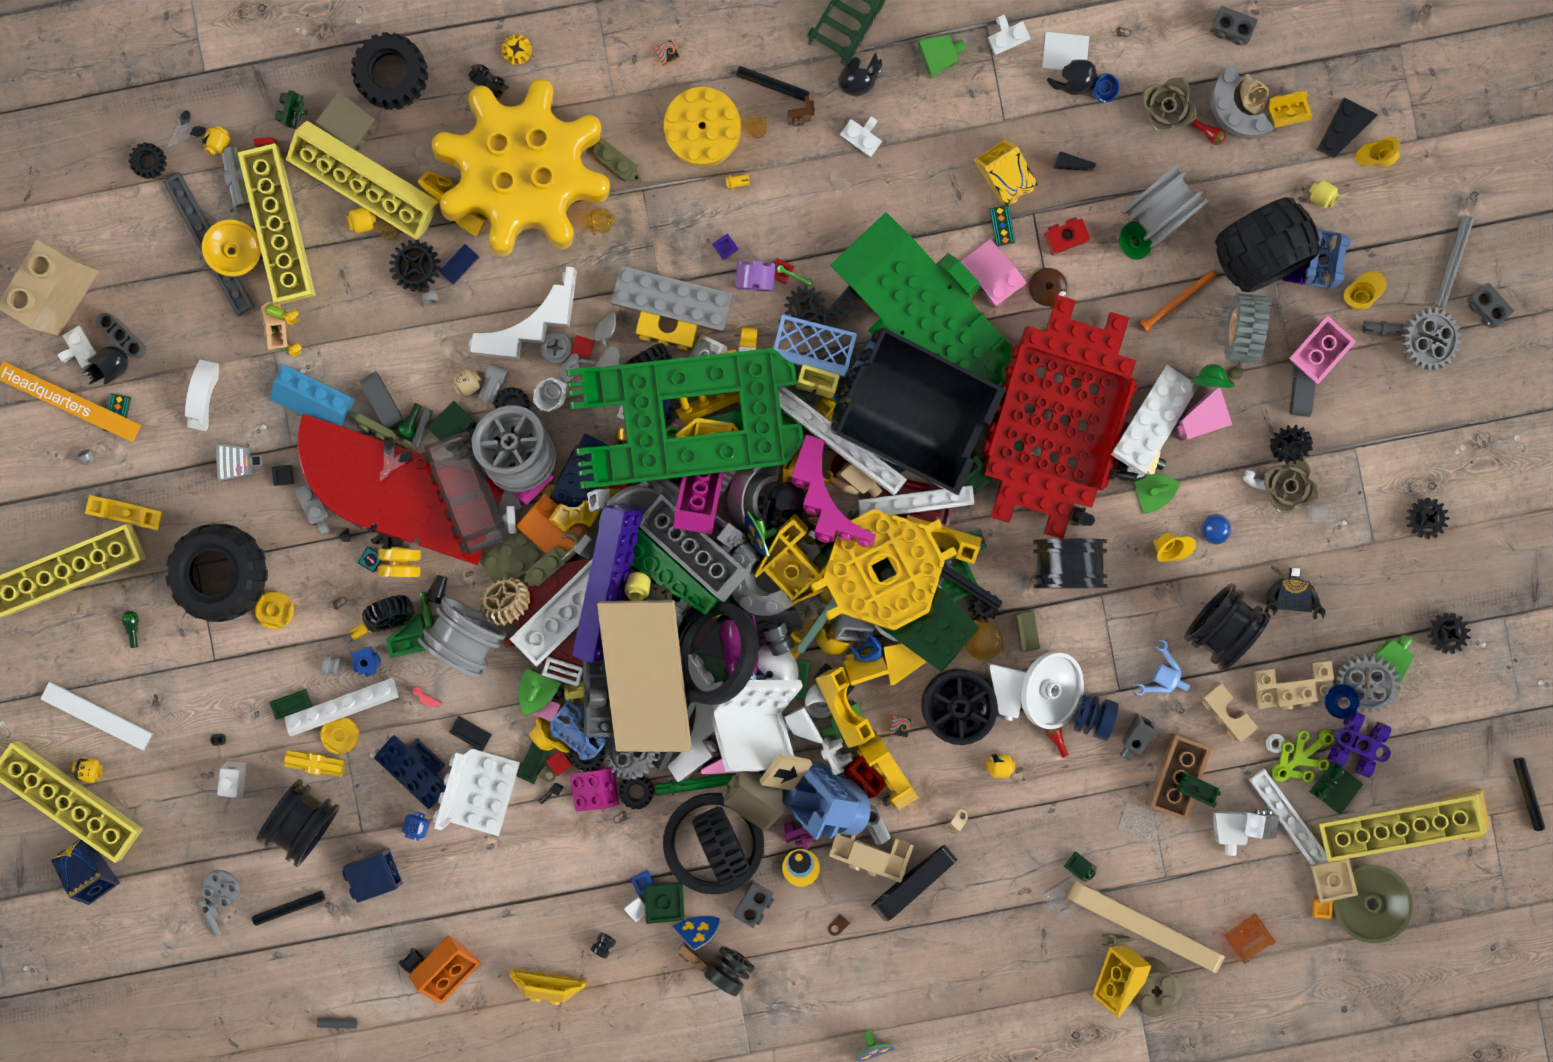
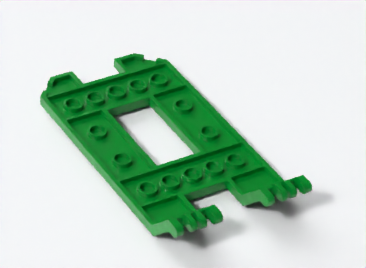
M774 348L566 370L567 377L581 375V382H569L567 385L568 388L582 387V390L569 391V396L583 395L584 402H571L570 409L623 405L627 444L575 449L577 456L591 455V461L577 463L578 467L592 466V469L578 471V474L583 476L593 473L594 480L590 482L582 481L580 489L785 465L789 463L793 455L804 443L802 423L782 425L778 387L797 385L795 365L781 356ZM730 392L739 393L743 430L667 439L662 400Z

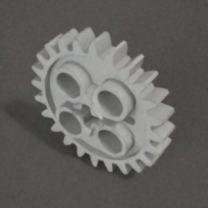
M1425 308V310H1418V315L1412 314L1413 320H1406L1409 326L1402 328L1406 331V334L1401 335V337L1405 338L1401 345H1406L1403 352L1409 353L1406 359H1413L1412 365L1418 364V368H1424L1425 370H1438V367L1445 368V364H1451L1450 358L1457 357L1454 351H1460L1456 346L1462 343V341L1458 340V337L1462 336V334L1457 333L1460 326H1454L1457 320H1450L1451 313L1445 314V310H1438V308H1432V310L1431 308ZM1426 322H1427V324H1428V330H1427V331H1426V329H1425V324H1426ZM1442 330L1445 332L1444 337L1441 335ZM1417 332L1422 334L1423 336H1430V338L1421 337L1417 334ZM1419 340L1421 341V344H1422L1420 349H1419V347H1418V342H1419ZM1433 340L1445 343V346L1439 342H1433ZM1435 348L1438 349V354H1437V355H1435V352H1434V351H1435Z
M1365 652L1363 658L1357 654L1356 660L1350 657L1349 663L1343 662V667L1339 668L1340 674H1337L1336 677L1338 680L1336 681V687H1339L1338 694H1342L1341 700L1348 699L1347 706L1353 703V709L1355 710L1359 706L1361 707V712H1364L1365 708H1368L1369 713L1372 712V708L1379 712L1380 706L1387 709V703L1392 705L1393 698L1397 699V692H1400V686L1398 685H1400L1401 679H1398L1399 672H1394L1396 666L1389 667L1390 660L1383 662V656L1376 659L1375 653H1373L1372 657H1368L1367 652ZM1365 668L1369 669L1371 698H1368L1367 696V681ZM1359 672V673H1361L1362 675H1361V676H1355L1353 673ZM1380 672L1382 675L1376 676L1373 673ZM1380 689L1383 693H1376L1375 690ZM1356 690H1361V691H1363L1364 693L1358 694V693H1356L1355 691H1356Z
M610 737V742L605 744L609 749L604 751V753L609 754L605 760L610 761L608 767L613 768L612 773L628 780H636L637 777L642 778L643 773L648 774V767L654 768L652 761L658 760L655 754L660 753L616 751L614 737Z

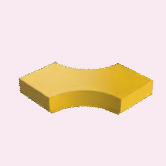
M584 500L579 506L574 508L559 504L549 518V521L562 531L568 530L574 524L591 527L600 511L590 512L587 500Z

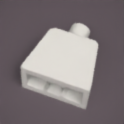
M227 761L220 768L218 796L243 799L246 762Z
M1212 811L1215 839L1217 843L1225 844V855L1236 856L1237 845L1247 844L1248 836H1245L1244 833L1248 812Z

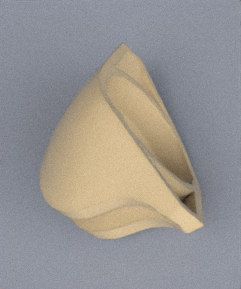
M1246 74L1243 77V81L1240 82L1241 101L1249 112L1253 115H1259L1264 111L1269 96V89L1262 82L1251 77L1250 74Z

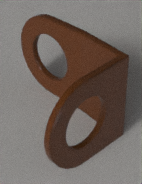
M840 914L829 925L828 931L831 935L837 936L850 925V922ZM834 925L839 928L836 933L831 931V927Z

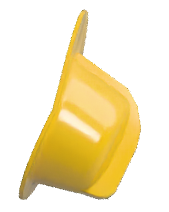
M1389 136L1363 145L1356 152L1355 160L1361 166L1376 164L1382 168L1390 167L1401 157L1398 151L1400 141L1395 136Z
M1377 271L1364 272L1344 291L1345 302L1353 310H1366L1370 308L1386 289L1385 277Z
M1167 532L1153 540L1157 552L1156 557L1159 562L1183 560L1189 557L1196 548L1194 538L1187 536L1178 537L1171 532Z
M538 717L536 719V726L529 733L536 746L547 751L557 748L562 752H569L571 748L559 738L556 739L550 735V723L546 719Z

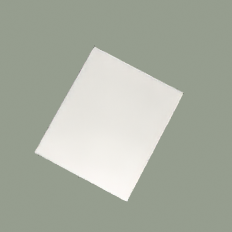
M1046 32L1042 68L1063 70L1072 60H1087L1090 36Z

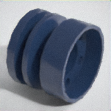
M1085 693L1076 710L1074 730L1080 732L1083 728V733L1087 735L1093 727V737L1107 741L1116 721L1119 704L1105 699L1101 706H1099L1098 696L1095 695L1092 700V694Z

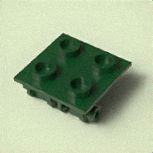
M453 401L427 428L443 443L446 449L455 454L473 436L478 424Z
M1331 762L1329 768L1325 770L1309 792L1341 815L1363 784L1345 771L1343 767Z

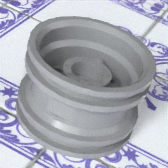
M1178 163L1121 211L1122 214L1127 212L1130 216L1127 219L1129 222L1137 220L1146 230V236L1143 239L1145 241L1149 239L1152 242L1151 248L1160 243L1209 201L1208 198L1203 199L1200 196L1203 193L1201 190L1193 192L1185 183L1184 176L1187 173L1185 171L1181 173L1178 170L1180 167Z
M511 405L499 407L484 416L473 433L472 450L474 456L494 484L501 489L509 492L529 491L542 484L552 473L557 457L556 447L541 421L527 408Z
M443 597L441 600L442 605L436 608V612L439 615L438 620L433 627L426 626L423 629L424 635L421 634L418 637V642L429 653L454 669L473 677H481L483 675L482 669H486L488 666V662L485 659L491 647L499 648L501 645L500 640L505 639L507 635L499 625L488 622L479 611L455 599Z

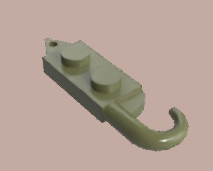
M600 138L594 147V156L624 181L641 182L637 171L638 166L603 138Z
M349 411L347 412L346 416L355 421L358 429L365 433L370 431L379 440L384 442L385 440H391L402 448L411 451L415 450L416 446L412 442L399 438L392 430L360 413L357 415Z
M574 533L563 534V539L570 537L574 540V546L568 551L560 546L553 547L526 570L523 584L526 587L534 585L538 587L577 554L574 548L580 542L579 537Z

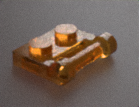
M1257 914L1252 915L1224 935L1244 964L1248 963L1251 957L1267 946H1272L1276 943ZM1260 935H1264V940L1243 953L1241 949Z

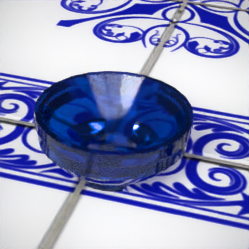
M1337 684L1331 687L1324 699L1326 710L1337 719H1348L1358 712L1361 703L1356 689L1347 684ZM1343 697L1348 698L1350 701V705L1347 708H1340L1339 700Z

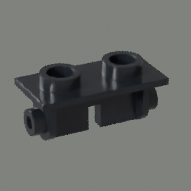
M477 64L471 66L473 70L468 74L470 80L478 86H483L486 83V87L493 92L496 98L500 99L503 95L501 91L509 88L504 84L505 81L499 76L491 74L485 65Z
M1081 507L1074 511L1071 520L1073 521V526H1079V524L1091 526L1094 524L1095 518L1093 515L1085 512V507Z

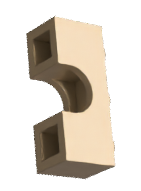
M1217 682L1200 696L1204 700L1202 702L1203 706L1208 711L1212 710L1216 715L1214 719L1220 726L1224 725L1228 729L1226 733L1233 741L1236 739L1238 742H1242L1258 729L1248 714L1243 711L1235 717L1228 716L1226 706L1234 697L1222 683Z

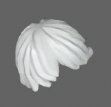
M549 377L546 380L540 381L533 390L534 404L540 411L544 410L547 412H552L562 407L566 399L567 383L555 377Z

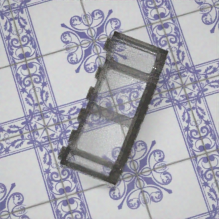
M466 430L424 446L425 452L422 455L425 463L430 465L432 471L429 474L433 484L437 483L439 491H436L440 502L444 501L446 508L443 510L447 520H452L454 526L451 527L454 537H458L460 540L458 545L462 554L466 553L468 557L490 546L511 540V535L501 517L482 467L474 456L469 431Z

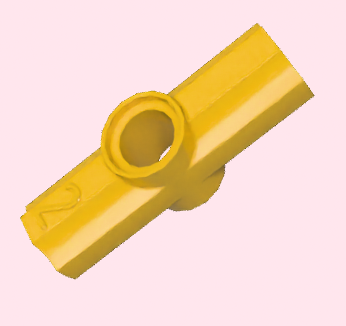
M287 750L284 767L305 770L304 772L320 775L322 773L341 777L345 768V760L325 757L324 754L303 753Z

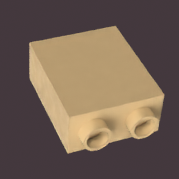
M36 240L2 295L0 310L31 329L60 336L99 270L66 250Z

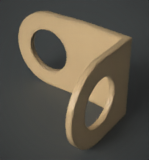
M963 809L958 810L951 823L945 825V829L953 834L960 832L968 820L967 812ZM961 812L965 814V819L960 818L959 814ZM948 826L952 827L954 831L949 830Z

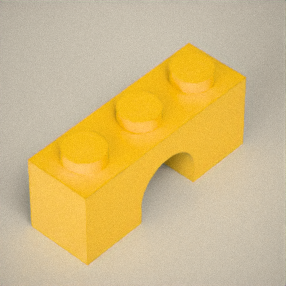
M641 311L636 329V335H639V339L648 342L651 339L658 340V343H663L664 346H669V343L675 344L677 349L687 351L688 348H693L697 325L678 320L677 328L673 332L664 333L659 328L661 319L659 315Z

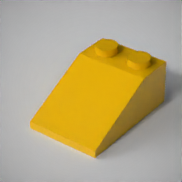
M873 648L864 650L865 653H862L860 655H868L872 652ZM854 653L846 655V659L843 660L851 685L889 674L883 656L872 662H858L854 659Z
M1127 945L1109 947L1092 996L1116 1017H1120L1145 984L1151 965Z

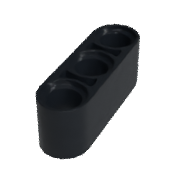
M850 286L825 312L823 316L825 326L836 328L862 299L859 295L852 293ZM847 300L850 307L843 310L839 307V302ZM833 314L837 317V322L829 324L826 321V317Z

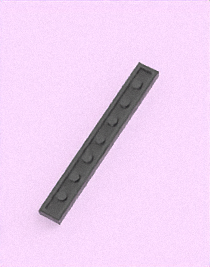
M179 172L164 180L163 183L202 252L204 235L211 226L184 177ZM212 270L237 316L255 307L238 276H224Z

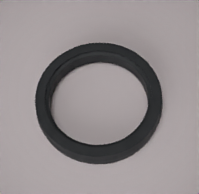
M718 601L707 615L695 608L687 615L678 628L685 696L701 704H722L737 696L747 685L754 672L759 649L757 630L751 617L744 610L733 604ZM718 615H727L734 621L740 634L741 647L739 659L732 675L723 685L711 691H702L694 684L690 676L688 667L690 646L695 634L706 621Z
M722 793L700 794L682 803L669 818L663 836L664 856L673 875L686 887L704 894L727 893L744 885L757 871L764 853L763 830L742 817L748 824L753 839V849L748 861L751 871L748 875L726 885L694 877L685 870L677 857L675 850L677 828L685 816L699 807L706 805L727 807L724 805Z

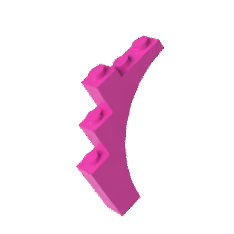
M806 435L792 475V483L798 488H808L803 503V510H806V513L813 516L820 515L815 529V537L821 542L828 543L829 541L834 542L835 536H839L838 538L843 541L849 542L852 540L862 547H873L876 534L864 530L851 522L838 510L828 494L821 469L825 440Z

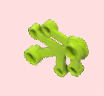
M1304 729L1298 730L1296 733L1297 741L1294 756L1289 762L1288 756L1289 753L1293 752L1294 745L1290 741H1283L1281 744L1280 761L1272 768L1273 778L1278 782H1284L1289 777L1301 778L1306 782H1311L1314 779V774L1309 769L1303 771L1292 769L1297 765L1318 767L1322 771L1327 770L1329 762L1325 758L1313 759L1308 757L1324 745H1331L1335 741L1334 733L1329 729H1322L1318 733V740L1303 750L1304 744L1310 735ZM1305 733V736L1300 738L1301 734ZM1290 744L1289 749L1285 750V746ZM1325 761V765L1320 767V764ZM1310 773L1309 777L1305 778V775Z

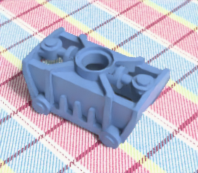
M1317 229L1320 238L1318 243L1321 245V250L1318 256L1309 262V266L1305 270L1307 278L1304 285L1333 290L1340 282L1344 281L1345 276L1342 272L1345 254L1351 240L1343 233ZM1333 236H1337L1335 248L1330 251L1328 242L1332 240ZM1321 254H1325L1328 257L1326 265H1322L1318 261ZM1326 270L1330 275L1328 286L1325 285V280L1322 278L1323 274H1326ZM1316 272L1319 273L1318 278L1314 280Z
M568 699L552 719L550 735L553 738H559L576 751L581 760L585 761L586 759L596 757L610 737H593L596 739V744L600 747L599 749L591 745L589 738L584 737V731L578 727L579 724L584 728V712L580 709L581 707L575 706ZM557 717H568L570 719L571 724H565Z

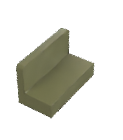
M1034 611L1016 613L1015 620L1021 652L1040 649Z

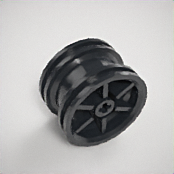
M1233 583L1225 586L1206 604L1184 635V639L1187 642L1192 641L1191 645L1194 648L1202 645L1211 652V662L1218 664V668L1222 671L1231 667L1251 648L1266 628L1271 617L1269 613H1263L1262 607L1256 606L1252 609L1242 600L1244 592L1239 589L1236 590V585Z
M955 668L945 670L930 680L922 695L921 709L926 724L938 738L953 745H968L984 738L993 728L997 718L998 704L993 689L983 678L969 670ZM966 686H970L972 688V691L970 693L965 692L964 689ZM947 687L953 689L951 694L945 692ZM959 702L961 705L964 703L962 712L959 710L955 711L957 708L956 704ZM977 702L982 703V708L979 710L975 708ZM938 704L943 705L944 708L942 711H938L936 709V706ZM968 719L973 720L971 727L966 725ZM949 720L954 722V726L951 728L947 726V721Z
M298 779L284 794L263 824L256 838L258 842L264 840V845L267 848L275 844L286 851L287 856L285 860L288 862L294 860L293 865L299 867L312 852L340 809L338 804L332 806V800L329 798L321 802L310 794L311 786L308 784L303 786L301 779Z

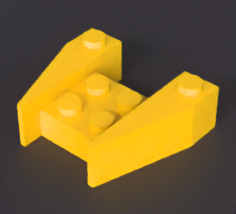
M796 514L781 526L768 549L769 556H764L755 573L757 578L765 571L785 592L792 604L828 590L826 586L814 593L810 587L811 584L824 578L828 562L819 569L795 544L808 531L807 525Z
M876 731L873 738L862 745H858L857 752L866 759L870 767L875 765L880 775L885 774L887 777L885 783L890 789L888 792L890 797L887 799L893 808L897 807L901 810L919 797Z

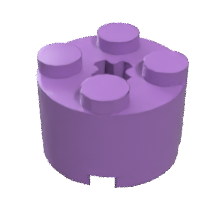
M737 261L736 289L773 291L775 278L774 263H764L763 266L761 261H751L750 265L746 261Z

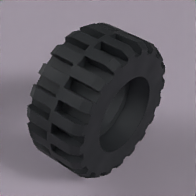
M382 32V36L372 35V40H364L362 42L364 46L361 49L358 47L355 51L357 54L356 58H352L354 66L351 69V75L354 77L353 82L361 95L376 107H384L386 110L397 108L399 110L403 109V105L407 104L410 106L413 104L412 100L415 98L419 99L421 96L420 91L426 88L425 80H428V73L426 71L428 66L423 54L410 39L405 36L401 37L398 33L393 32L390 35L388 32ZM387 55H398L407 64L406 77L399 85L393 88H382L373 79L375 64L379 59Z
M717 806L695 816L692 820L693 827L719 884L726 885L748 875L751 871L723 807Z

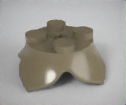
M1172 78L1163 85L1153 84L1143 90L1142 102L1148 114V122L1156 131L1166 132L1173 127L1186 126L1196 119V107L1189 101L1190 88L1185 78ZM1169 102L1172 110H1166L1163 104Z
M1303 459L1304 461L1296 460V464L1290 461L1282 466L1271 467L1264 475V486L1269 492L1271 504L1279 513H1290L1297 506H1308L1319 499V489L1316 483L1310 479L1311 469L1305 459ZM1289 481H1291V486H1293V489H1289L1288 491L1285 485L1286 483H1289Z
M1154 958L1148 961L1151 965L1148 977L1133 999L1134 1002L1141 1006L1142 1011L1150 1017H1158L1167 1012L1180 999L1184 989L1180 979L1172 976L1168 967L1160 960ZM1155 986H1158V988L1160 989V992H1158V994H1154L1152 992V989H1155Z

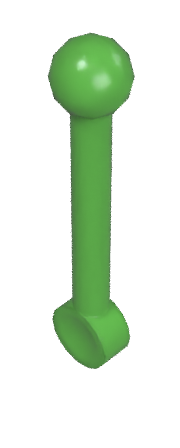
M782 265L776 267L778 273L783 272L804 282L807 286L812 285L811 279L802 278L784 269Z

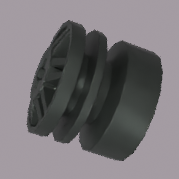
M721 946L719 952L722 955H715V959L720 965L710 963L704 972V976L724 992L737 996L744 986L739 977L749 979L750 975L747 972L753 973L755 967L741 953L726 946Z

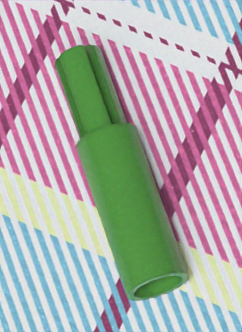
M420 592L425 627L433 626L430 606L426 600V592Z

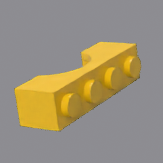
M909 515L906 518L908 521L926 526L931 524V522ZM944 526L931 533L937 546L946 550L952 547L955 548L957 554L954 557L956 559L972 564L975 563L981 544L980 537Z
M843 666L828 670L815 678L847 747L862 745L873 738L875 734L868 719L856 714L848 703L846 692L851 683Z

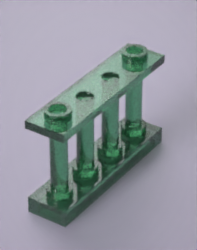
M831 0L816 27H811L806 36L809 38L808 44L811 46L814 40H817L839 53L840 57H842L841 64L846 66L854 57L886 0H862L869 4L871 8L868 15L860 13L840 0ZM834 6L860 21L861 27L859 30L853 31L829 17ZM824 23L848 36L849 40L852 41L849 47H842L820 34L819 31Z

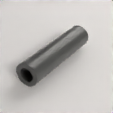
M424 408L411 442L416 446L420 447L433 411Z
M317 1019V1028L356 1029L357 1019Z

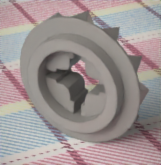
M555 332L545 336V342L541 344L540 349L542 356L547 361L560 363L569 357L571 344L565 335ZM557 341L558 346L564 348V350H558L555 356L554 350L548 347L555 346Z

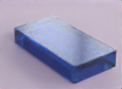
M464 244L439 272L455 285L480 257Z

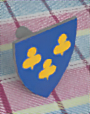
M711 916L688 918L673 925L672 928L695 951L715 936L720 918Z

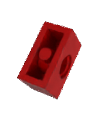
M1074 217L1065 221L1066 224L1059 227V224L1048 227V231L1044 235L1052 255L1090 241L1083 218L1077 220ZM1062 231H1069L1071 239L1065 240L1062 237Z
M863 756L854 758L844 768L843 773L865 792L868 799L876 797L887 785L885 779L873 766H869Z

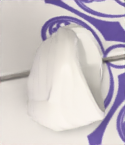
M816 683L811 685L806 694L805 708L812 717L826 718L831 715V711Z

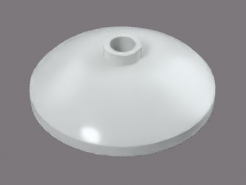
M768 645L760 646L757 672L752 674L750 680H798V666L791 653L787 652L779 656H773ZM767 671L773 672V676L771 678H768L766 676Z

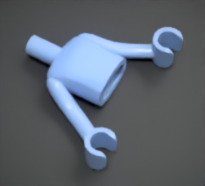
M1158 640L1163 643V648L1155 647V650L1162 651L1172 668L1161 663L1152 681L1161 686L1145 687L1142 684H1136L1141 688V692L1133 691L1134 695H1143L1145 692L1170 693L1176 687L1186 692L1188 691L1190 685L1180 680L1181 669L1167 650L1168 644L1165 640Z

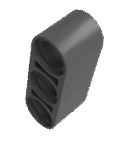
M109 313L98 315L96 318L97 326L126 355L134 358L144 356L146 353L144 343L116 316ZM109 317L111 324L105 327L104 320ZM120 331H123L125 334L122 340L118 339ZM134 344H137L138 351L133 354L131 348Z
M1294 365L1289 412L1290 415L1310 417L1313 409L1315 382Z
M376 371L359 380L362 389L384 427L389 428L403 420L399 409Z

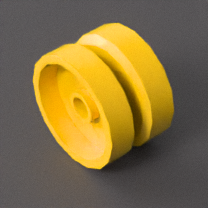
M406 547L378 549V559L390 561V564L378 566V576L421 577V567L409 565V561L421 560V550Z

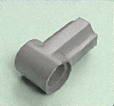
M490 363L478 398L494 405L495 398L501 386L504 385L509 370Z
M870 806V812H875L876 817L869 820L866 826L876 845L883 844L891 839V836L877 808Z

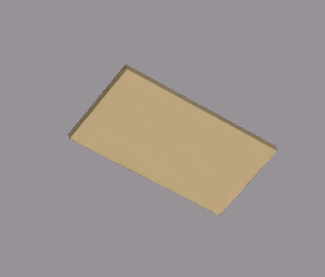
M674 600L599 601L597 606L616 751L690 752L692 747Z

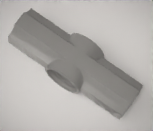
M238 147L224 148L223 153H221L225 167L224 178L228 188H230L234 207L248 206L250 202L237 153L239 152Z

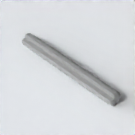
M1470 216L1462 218L1434 303L1436 307L1444 308L1446 306L1474 218Z

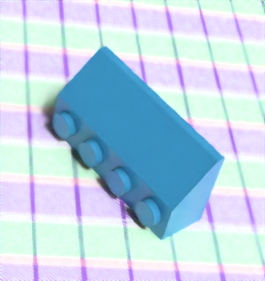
M282 364L274 380L270 400L300 415L305 414L341 427L347 418V412H350L356 400Z

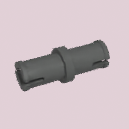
M1364 321L1362 326L1364 334L1401 336L1402 332H1404L1402 329L1404 327L1403 324L1387 323L1386 321H1381L1380 323Z

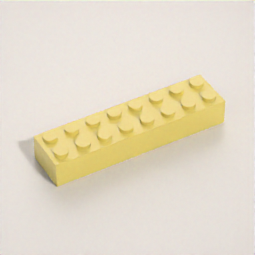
M308 121L295 130L286 157L287 161L416 240L428 229L438 204L436 199Z
M276 144L237 152L273 302L281 305L316 296L280 147Z
M125 524L0 575V618L10 616L147 560L133 524Z
M20 741L10 743L1 756L0 783L114 863L123 859L144 829Z
M1478 793L1328 820L1319 824L1328 862L1479 836L1487 832Z

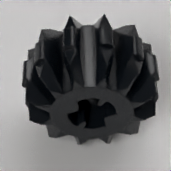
M974 596L975 602L968 600V603L974 605L967 609L968 611H975L971 614V617L974 618L978 615V622H981L984 616V621L987 623L989 622L988 616L992 619L996 618L992 614L993 611L996 613L1000 612V610H994L990 606L982 612V608L979 607L980 603L983 604L982 601Z

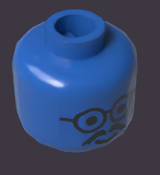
M414 811V814L406 815L402 827V832L405 833L406 838L419 841L420 838L426 836L430 824L429 820L425 818L426 814Z

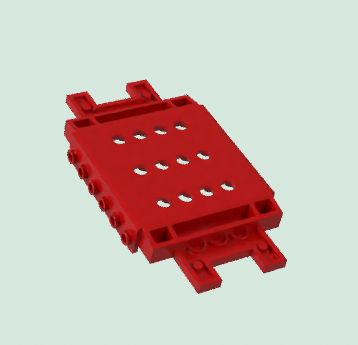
M1056 295L1046 330L1043 331L1026 326L1019 344H1015L1012 349L1010 363L1005 372V380L1001 386L1005 389V393L989 426L988 437L983 446L982 455L985 456L981 475L1000 480L990 518L1010 523L1015 505L1049 515L1044 534L1064 539L1074 503L1092 508L1097 491H1103L1108 486V474L1115 463V458L1111 453L1119 442L1121 432L1125 429V417L1131 410L1130 401L1137 390L1136 379H1131L1136 360L1119 355L1129 317L1109 312L1105 329L1097 328L1072 320L1071 315L1076 300ZM1039 366L1045 369V375L1042 378L1037 377L1035 374V370ZM1056 372H1060L1063 375L1061 383H1055L1053 380V375ZM1073 378H1078L1081 381V386L1078 389H1074L1071 386ZM1092 383L1097 384L1099 388L1095 395L1089 392V386ZM1028 403L1034 406V412L1031 415L1026 414L1024 411V407ZM1045 409H1049L1052 412V417L1049 420H1045L1042 417V412ZM1064 414L1070 418V422L1066 426L1060 423V418ZM1081 420H1085L1088 424L1085 431L1078 429V423ZM1017 440L1023 443V449L1019 452L1013 448V444ZM1034 446H1039L1041 449V454L1038 457H1034L1031 454V449ZM1053 451L1059 454V459L1055 463L1049 460V454ZM1069 457H1074L1077 461L1074 468H1070L1067 465Z

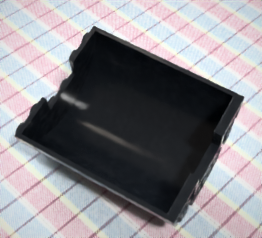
M885 327L875 330L871 339L860 351L853 367L846 371L844 375L845 382L836 393L838 399L831 419V432L955 495H959L974 462L970 458L983 426L991 424L1005 389Z

